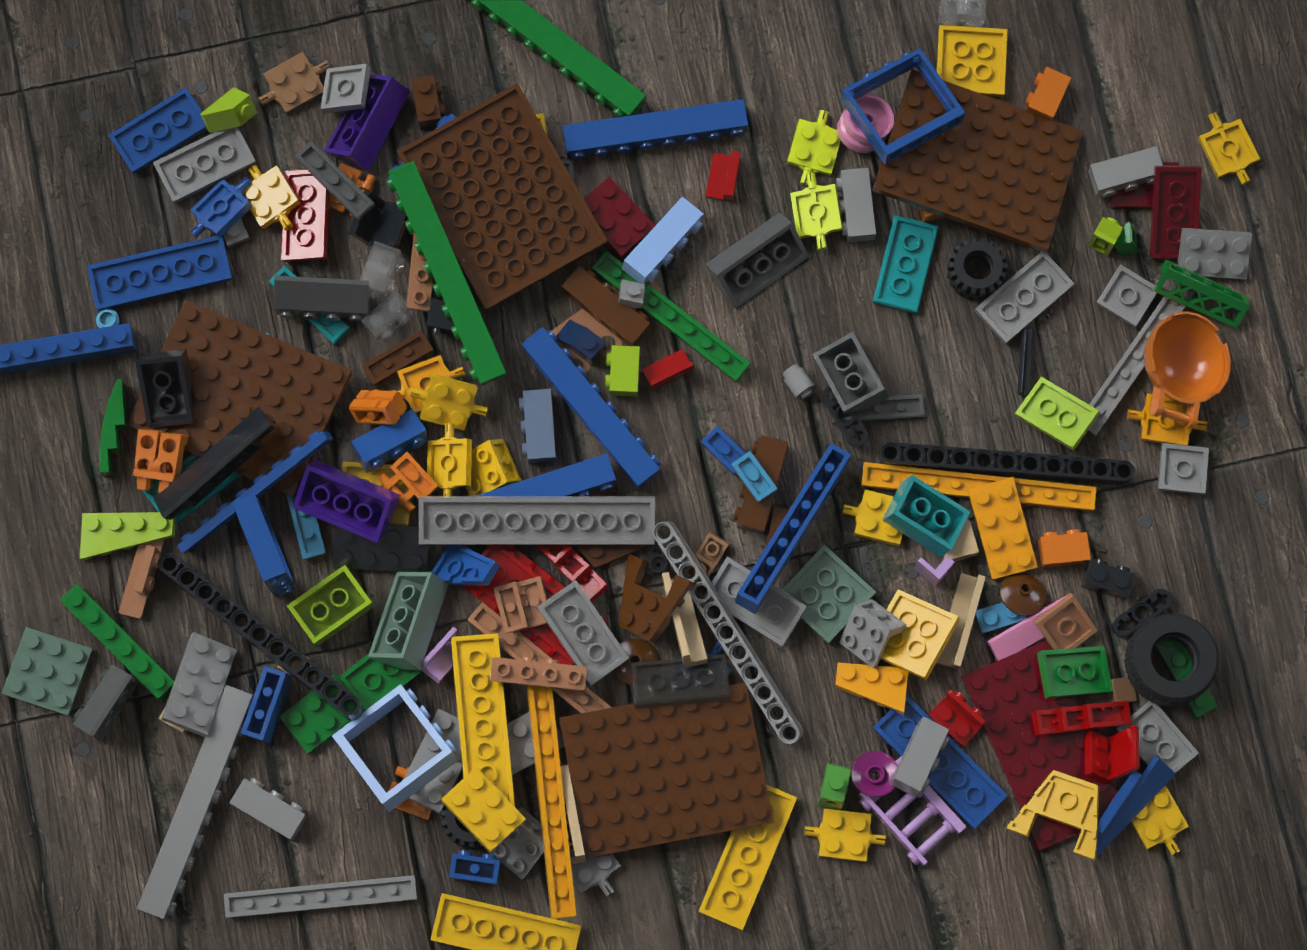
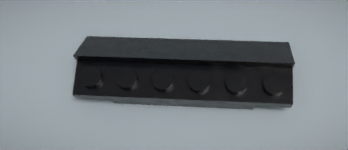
M258 406L157 495L154 501L162 517L172 520L188 505L196 506L265 445L262 440L276 428L274 418L264 413Z

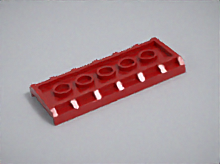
M489 544L481 554L501 565L488 586L461 585L500 617L493 589L495 587L541 576L547 599L565 588L512 544ZM548 624L519 631L553 660L560 661L559 664H574Z

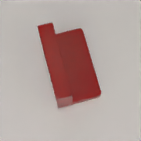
M732 151L731 156L718 153L713 154L705 195L707 198L732 202L741 152Z
M682 349L643 368L642 373L653 391L692 372L694 365L692 361H689Z

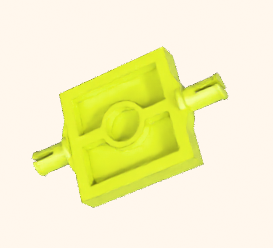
M820 110L817 122L799 119L787 164L797 166L803 170L800 181L802 185L805 182L807 173L815 172L827 176L832 174L841 139L836 129L826 125L829 112L826 111L824 114L825 110Z
M811 172V174H806L808 187L802 191L790 193L795 227L800 239L816 237L817 249L825 250L827 249L825 235L843 230L837 186L835 184L817 185L816 173Z

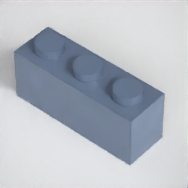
M551 389L523 391V398H519L520 412L525 414V420L520 421L521 435L526 434V443H522L523 457H527L528 464L556 462Z

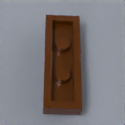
M421 330L363 364L362 368L375 387L397 374V371L407 368L434 352Z

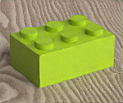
M344 565L291 602L287 607L317 648L372 609L374 605L346 565Z

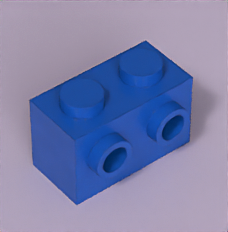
M459 850V854H452L449 878L498 886L501 861L496 860V855L483 854L482 857H475L473 852Z

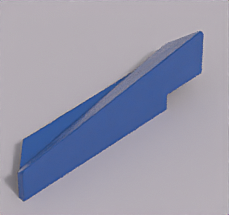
M1157 756L1151 759L1142 774L1137 771L1130 773L1099 818L1096 857L1175 775L1174 771Z

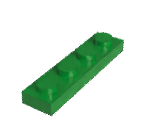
M1163 639L1154 645L1174 681L1183 680L1190 674L1192 661L1181 643L1174 639ZM1208 689L1199 697L1187 703L1195 718L1218 707Z

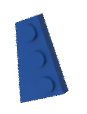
M449 544L432 573L449 585L488 586L501 565L462 545Z

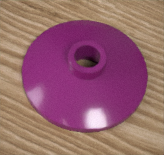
M866 752L859 756L853 764L851 772L852 781L855 787L866 796H885L895 788L890 782L898 765L891 756L884 752ZM876 773L880 776V778L878 780H873L871 778V775Z

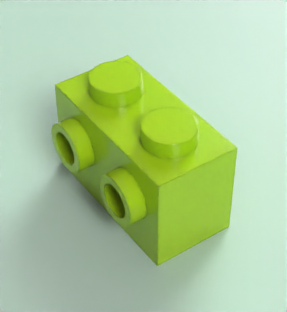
M612 345V351L607 352L606 366H611L610 375H606L605 389H610V396L638 397L639 346Z

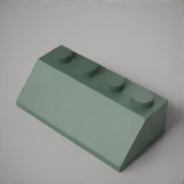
M397 572L368 657L403 670H420L449 584L432 572Z

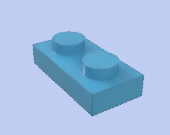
M751 451L731 464V467L757 503L777 491L778 488Z
M1003 602L976 610L975 613L981 634L1017 624L1027 618L1026 615H1019L1010 611Z

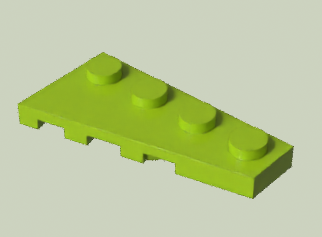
M160 512L82 513L80 560L84 561L98 555L104 556L114 551L133 548V546L175 537L176 516L172 520L164 519Z

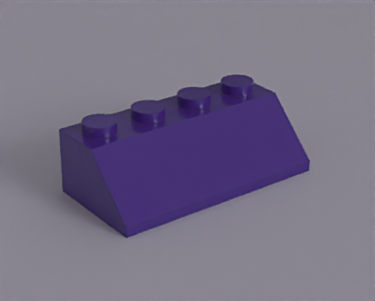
M370 74L365 108L345 111L324 152L355 168L369 170L375 162L378 151L385 143L386 136L391 127L395 124L401 108L406 104L410 90L393 77Z
M316 460L306 466L293 508L378 543L394 517L401 495Z

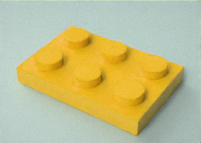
M477 767L441 798V802L490 853L526 821V818Z

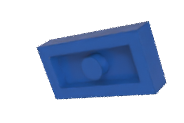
M716 426L701 441V444L734 476L736 472L731 467V464L746 453Z

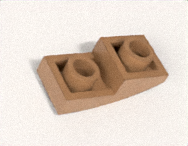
M711 531L707 534L695 554L708 577L711 576L730 544ZM689 565L685 573L693 578L696 571L693 566Z

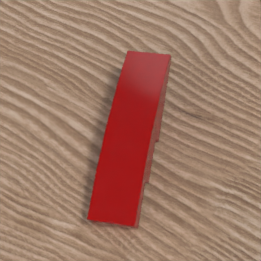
M534 544L571 583L575 580L578 582L591 603L609 587L569 544Z
M1128 701L1094 703L1031 712L1035 736L1132 724Z

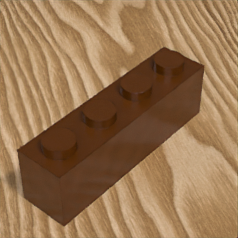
M578 266L561 286L562 293L627 346H636L650 330L649 318L641 311L637 313L631 306L618 304L619 297L613 293L614 290L610 285L605 282L601 284L595 279L596 275L590 269L585 268L584 270L581 266Z
M761 435L760 441L755 440L752 454L756 455L755 458L777 487L788 442ZM743 484L740 498L744 499L742 508L737 507L734 520L738 521L736 528L764 535L775 492L757 503Z

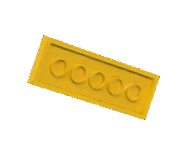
M769 785L766 786L774 823L731 832L698 911L742 931L797 800V797Z
M441 893L430 940L470 950H576L582 925Z

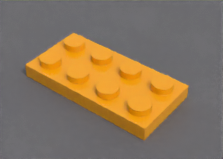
M1010 477L967 489L991 579L1037 568L1014 478Z

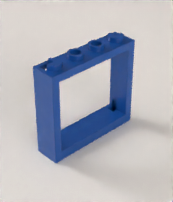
M921 48L910 54L906 52L901 59L886 63L882 69L875 73L874 71L867 73L862 80L856 83L850 82L849 86L842 90L841 102L884 165L962 124L965 116L964 110ZM916 67L947 113L885 145L855 99Z
M255 493L232 502L263 582L274 596H286L296 586L264 507Z

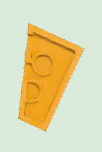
M838 663L835 684L837 689L876 702L877 705L884 708L886 706L901 715L905 714L909 672L898 667L877 666L872 668L869 665Z

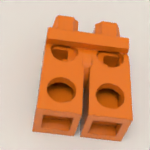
M138 429L135 469L133 471V476H137V489L151 491L153 479L160 480L158 492L161 493L181 475L184 448L187 445L189 435L151 429Z

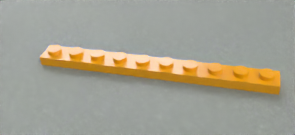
M864 462L861 487L897 490L903 480L913 475L945 496L969 498L967 489L1008 477ZM1014 478L1020 504L1084 511L1095 510L1096 487Z
M527 685L551 919L573 918L577 915L552 687Z

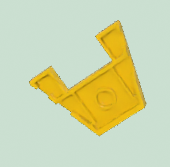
M1053 770L1034 793L1035 795L1028 804L1022 807L1019 815L1008 824L1007 829L1013 833L1029 837L1037 815L1080 829L1082 831L1073 852L1076 855L1095 861L1097 853L1099 786Z

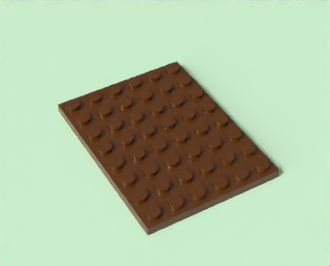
M911 69L887 145L947 113L919 71ZM944 81L965 112L963 123L886 165L881 161L872 191L1046 253L1050 245L1083 130L1056 120H1050L1042 115Z
M518 83L397 151L404 164L414 160L451 248L487 311L608 243Z
M185 300L161 352L187 349L191 369L194 423L148 428L142 395L140 394L127 421V426L137 431L138 429H151L189 435L184 451L201 458L259 406L264 413L274 418L276 428L262 440L265 445L234 472L254 481L260 475L270 473L272 471L271 467L279 460L283 459L285 461L291 456L289 454L290 451L299 445L303 447L308 443L309 440L307 438L318 430L320 432L326 431L353 372L350 369ZM314 455L271 489L294 498L300 487L306 466L311 463Z
M745 682L559 718L586 859L774 823Z

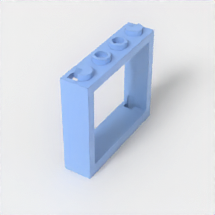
M401 684L364 711L360 718L352 720L332 735L388 812L392 811L458 761L453 754L456 750L449 739L444 742L441 738V735L444 734L436 722L431 725L428 721L431 717L423 705L418 708L415 704L418 700L411 689L405 691ZM405 701L442 751L386 793L349 742Z

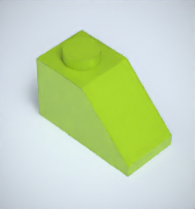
M233 87L200 115L208 132L213 133L242 126L257 114L258 111L249 94Z
M1102 217L1088 247L1108 257L1123 227L1113 218Z

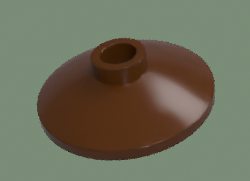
M1011 574L1003 580L1000 586L999 594L1003 604L1016 614H1035L1045 603L1046 592L1043 585L1029 574Z
M638 638L627 639L620 643L629 659L613 669L615 675L622 682L629 685H641L651 680L659 664L655 648L649 642ZM634 656L640 660L637 665H633L630 661Z

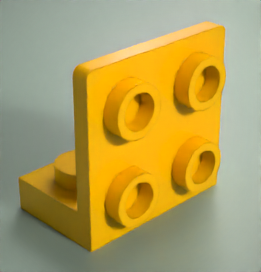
M504 439L488 440L472 449L471 486H465L469 496H477L498 489L501 486L522 481Z

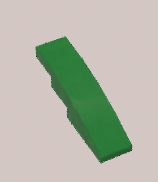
M122 379L116 380L102 424L99 454L100 474L103 477L113 476L111 453H120L119 430L128 429L126 389Z

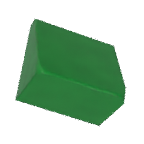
M1130 222L1125 224L1115 243V247L1120 255L1133 254L1138 251L1137 232Z

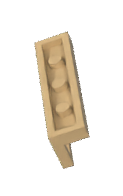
M669 572L662 573L666 597L673 583ZM687 592L683 597L685 601L682 606L676 607L671 614L685 668L708 663L690 594Z
M963 573L960 574L950 613L958 616L960 621L936 664L956 670L961 667L985 576L978 575V577H973Z
M568 765L561 766V776L565 798L564 803L566 804L565 813L566 815L568 814L566 822L570 826L568 840L572 836L573 843L569 841V846L575 852V857L570 859L571 864L586 862L569 767Z

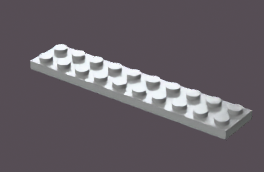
M419 496V544H655L653 535L655 527V496Z

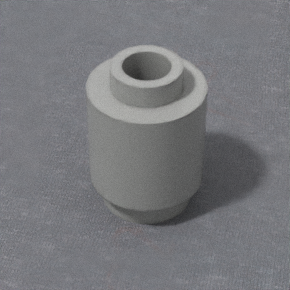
M798 364L791 366L782 374L785 378L784 382L796 399L801 397L804 400L814 393L813 388L815 384L804 368L799 367Z

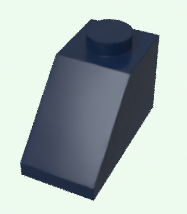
M570 319L556 335L558 341L591 366L606 348V343L603 339L587 327Z

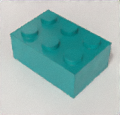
M911 475L900 483L882 521L941 557L953 549L970 511Z

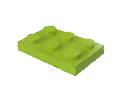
M1040 377L1015 412V415L1074 451L1100 415V412L1052 382Z

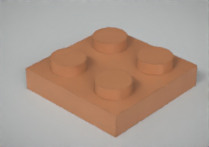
M1071 593L1033 621L1052 650L1076 648L1098 631L1075 596Z

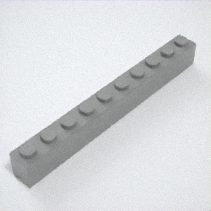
M226 685L208 735L204 739L137 909L165 920L168 919V916H173L177 903L174 902L178 893H182L186 884V880H183L186 871L190 872L195 861V858L192 857L195 848L199 849L204 836L201 833L204 826L208 827L213 815L210 812L213 803H218L222 793L219 790L222 781L226 782L229 776L230 768H228L230 760H234L238 754L239 746H237L240 737H244L241 731L254 695Z

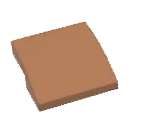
M541 576L493 588L506 634L547 624L536 608L547 600Z

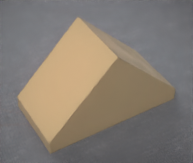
M966 520L953 549L944 555L942 561L947 556L955 562L978 555L979 550L970 520Z

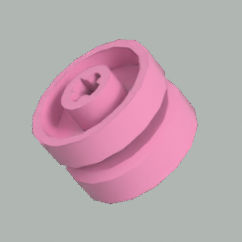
M865 94L855 99L884 142L894 125V114L891 107L884 99L872 94ZM845 109L837 123V133L841 141L849 149L858 153L875 151L850 113Z

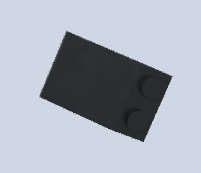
M187 349L141 354L135 363L147 427L156 428L194 423L191 369Z

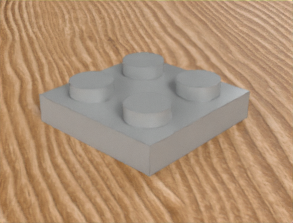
M368 64L328 68L326 70L321 110L324 113L364 109L371 67Z
M1120 264L1097 300L1096 305L1135 328L1157 292H1154V284Z
M1162 443L1157 490L1205 495L1209 448Z

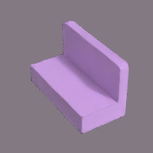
M947 556L934 569L925 560L920 558L914 569L932 585L936 586L950 571L954 561Z
M455 627L426 656L421 666V670L438 684L453 669L451 637H455L457 632Z

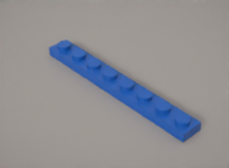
M318 430L307 438L309 440L308 443L303 447L299 445L291 450L289 458L285 461L281 459L271 467L272 471L270 473L257 477L253 481L255 485L248 490L244 488L235 495L236 500L233 502L254 493L257 498L261 497L332 441L333 437L328 431L320 432ZM227 502L217 509V515L213 518L207 517L199 524L200 528L194 533L190 531L181 538L182 542L177 546L182 554L190 553L237 516L233 503L229 504Z

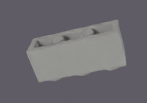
M1157 146L1091 164L1088 173L1096 197L1100 195L1109 197L1116 194L1118 190H1134L1138 188L1139 184L1147 183V185H1152L1154 165L1163 164Z
M869 169L841 170L840 178H836L837 192L841 191L842 200H839L841 214L844 213L845 222H842V236L847 237V243L875 240L876 229Z
M923 716L915 727L890 784L914 797L921 791L925 792L930 782L927 776L930 770L934 771L940 760L937 758L939 750L943 751L948 743L949 738L946 735L949 729Z
M244 778L229 803L293 841L308 817L303 813L305 809L294 802L291 805L283 802L284 796L274 790L271 793L263 790L264 784L252 778L248 781Z

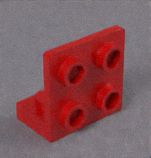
M950 690L928 716L934 722L949 729L947 734L963 748L986 723L983 719L985 716L976 707L970 708L965 703L967 699L960 692Z
M1131 726L1111 737H1105L1093 730L1084 733L1086 776L1106 785L1140 768L1139 727Z

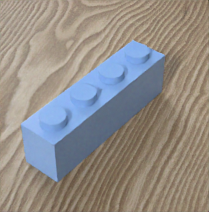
M681 197L623 262L622 270L638 283L645 284L648 280L652 282L659 274L658 269L662 265L667 266L673 259L674 251L677 248L681 250L689 240L687 237L691 233L696 234L703 225L701 220L704 213L684 197Z

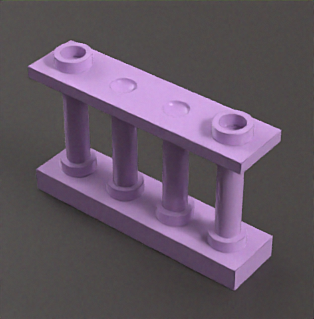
M902 756L895 761L897 765L899 764ZM929 785L925 792L921 791L916 796L918 798L922 796L928 802L927 808L901 831L891 820L916 797L907 793L887 812L883 813L875 804L881 797H869L862 793L858 795L861 798L859 803L867 812L873 811L909 851L907 856L915 865L920 864L923 867L928 862L923 856L949 832L951 834L955 832L958 835L966 828L965 824ZM939 814L944 820L942 822L943 826L916 849L907 838L932 815L936 816Z

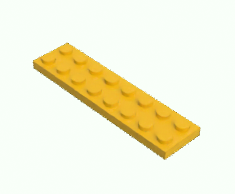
M498 633L451 637L463 779L477 767L515 807L503 682H493L490 680L492 658H500Z

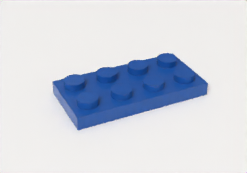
M184 88L108 136L134 175L207 130L200 115L202 113L201 109L188 89Z

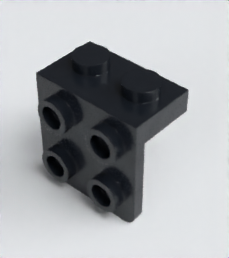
M364 191L375 203V207L360 221L354 217L348 234L366 245L397 247L406 227L405 221L408 220L406 212L401 213L396 202H385L373 193Z

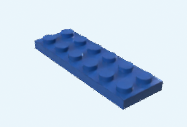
M212 236L87 266L97 312L233 280L223 236L221 238Z
M906 694L905 714L901 715L891 709L873 729L901 757L920 719L923 716L930 720L932 719ZM946 735L949 738L948 743L943 751L939 750L937 758L940 760L934 771L930 770L927 776L930 779L928 785L974 830L1008 795Z

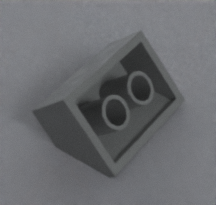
M854 332L813 354L844 413L869 409L889 398L887 391Z
M111 665L110 668L107 667L102 672L100 684L97 688L94 687L87 696L88 702L84 709L80 708L74 716L75 722L73 725L100 742L139 684L137 679L114 665Z

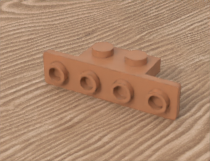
M414 233L406 308L428 312L430 309L431 292L434 289L432 285L436 281L433 275L428 277L423 265L427 261L424 254L419 256L414 243L418 240Z
M165 540L138 545L120 605V614L137 619L142 618L149 592L154 587V575L156 568L159 567V560Z
M493 657L490 680L493 682L583 691L585 690L587 667L559 664L560 661L546 659L545 662H537L536 658L522 657V660Z

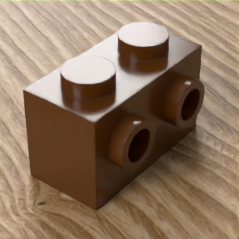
M434 75L411 78L420 130L438 127L437 123L441 117L445 116L443 103L439 104L438 96L442 95L440 82H435Z

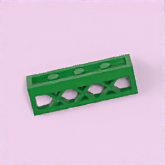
M1165 260L1161 267L1163 274L1156 284L1154 292L1234 328L1238 327L1250 306L1247 296ZM1167 278L1175 281L1178 288L1170 291L1162 287ZM1193 289L1197 291L1199 297L1188 300L1184 298L1183 291ZM1213 298L1218 301L1219 307L1208 309L1204 306L1203 301ZM1235 308L1239 312L1235 319L1232 320L1225 316L1223 310Z

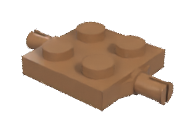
M301 52L263 73L269 84L270 92L259 97L261 104L264 106L276 100L282 106L285 113L288 114L323 94L324 90L319 75L330 68L328 62L325 60L314 67L308 61L305 54Z

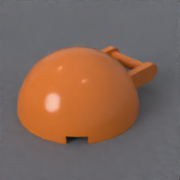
M1187 311L1173 313L1154 327L1144 349L1145 369L1150 381L1154 385L1150 414L1155 417L1161 415L1184 423L1186 427L1191 429L1197 424L1200 402L1207 401L1214 395L1219 394L1227 383L1230 374L1231 358L1227 343H1222L1216 333L1219 329L1207 318ZM1164 397L1188 403L1186 414L1164 407Z

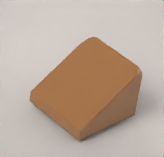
M1128 678L1111 679L1113 702L1137 701L1135 689L1130 684Z

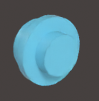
M104 309L96 317V324L99 328L119 325L120 322L118 314L112 309Z

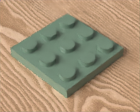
M825 545L782 589L808 606L800 619L827 644L847 625L855 604L871 599L876 593L873 588Z
M25 627L1 694L70 717L94 650Z

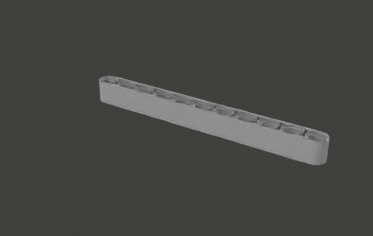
M664 521L657 523L653 529L655 540L677 575L696 583L692 591L688 590V593L776 734L786 744L797 742L803 735L801 724L681 532L673 522ZM664 525L668 526L671 531L667 539L661 535V528ZM676 545L680 546L683 550L681 558H676L673 554V549ZM689 565L693 566L696 571L693 578H689L685 573L686 567ZM701 585L705 586L708 590L706 598H701L698 594V588ZM713 605L720 608L721 614L718 618H714L710 613ZM726 625L730 626L733 630L731 638H727L723 634V628ZM737 646L744 647L746 651L744 658H739L736 655L735 649ZM750 666H755L758 669L757 678L749 676L748 668ZM762 686H767L770 689L771 695L769 698H764L761 695L760 689ZM775 706L783 709L784 715L781 719L776 718L773 714ZM788 726L796 730V737L794 739L786 736L785 730Z

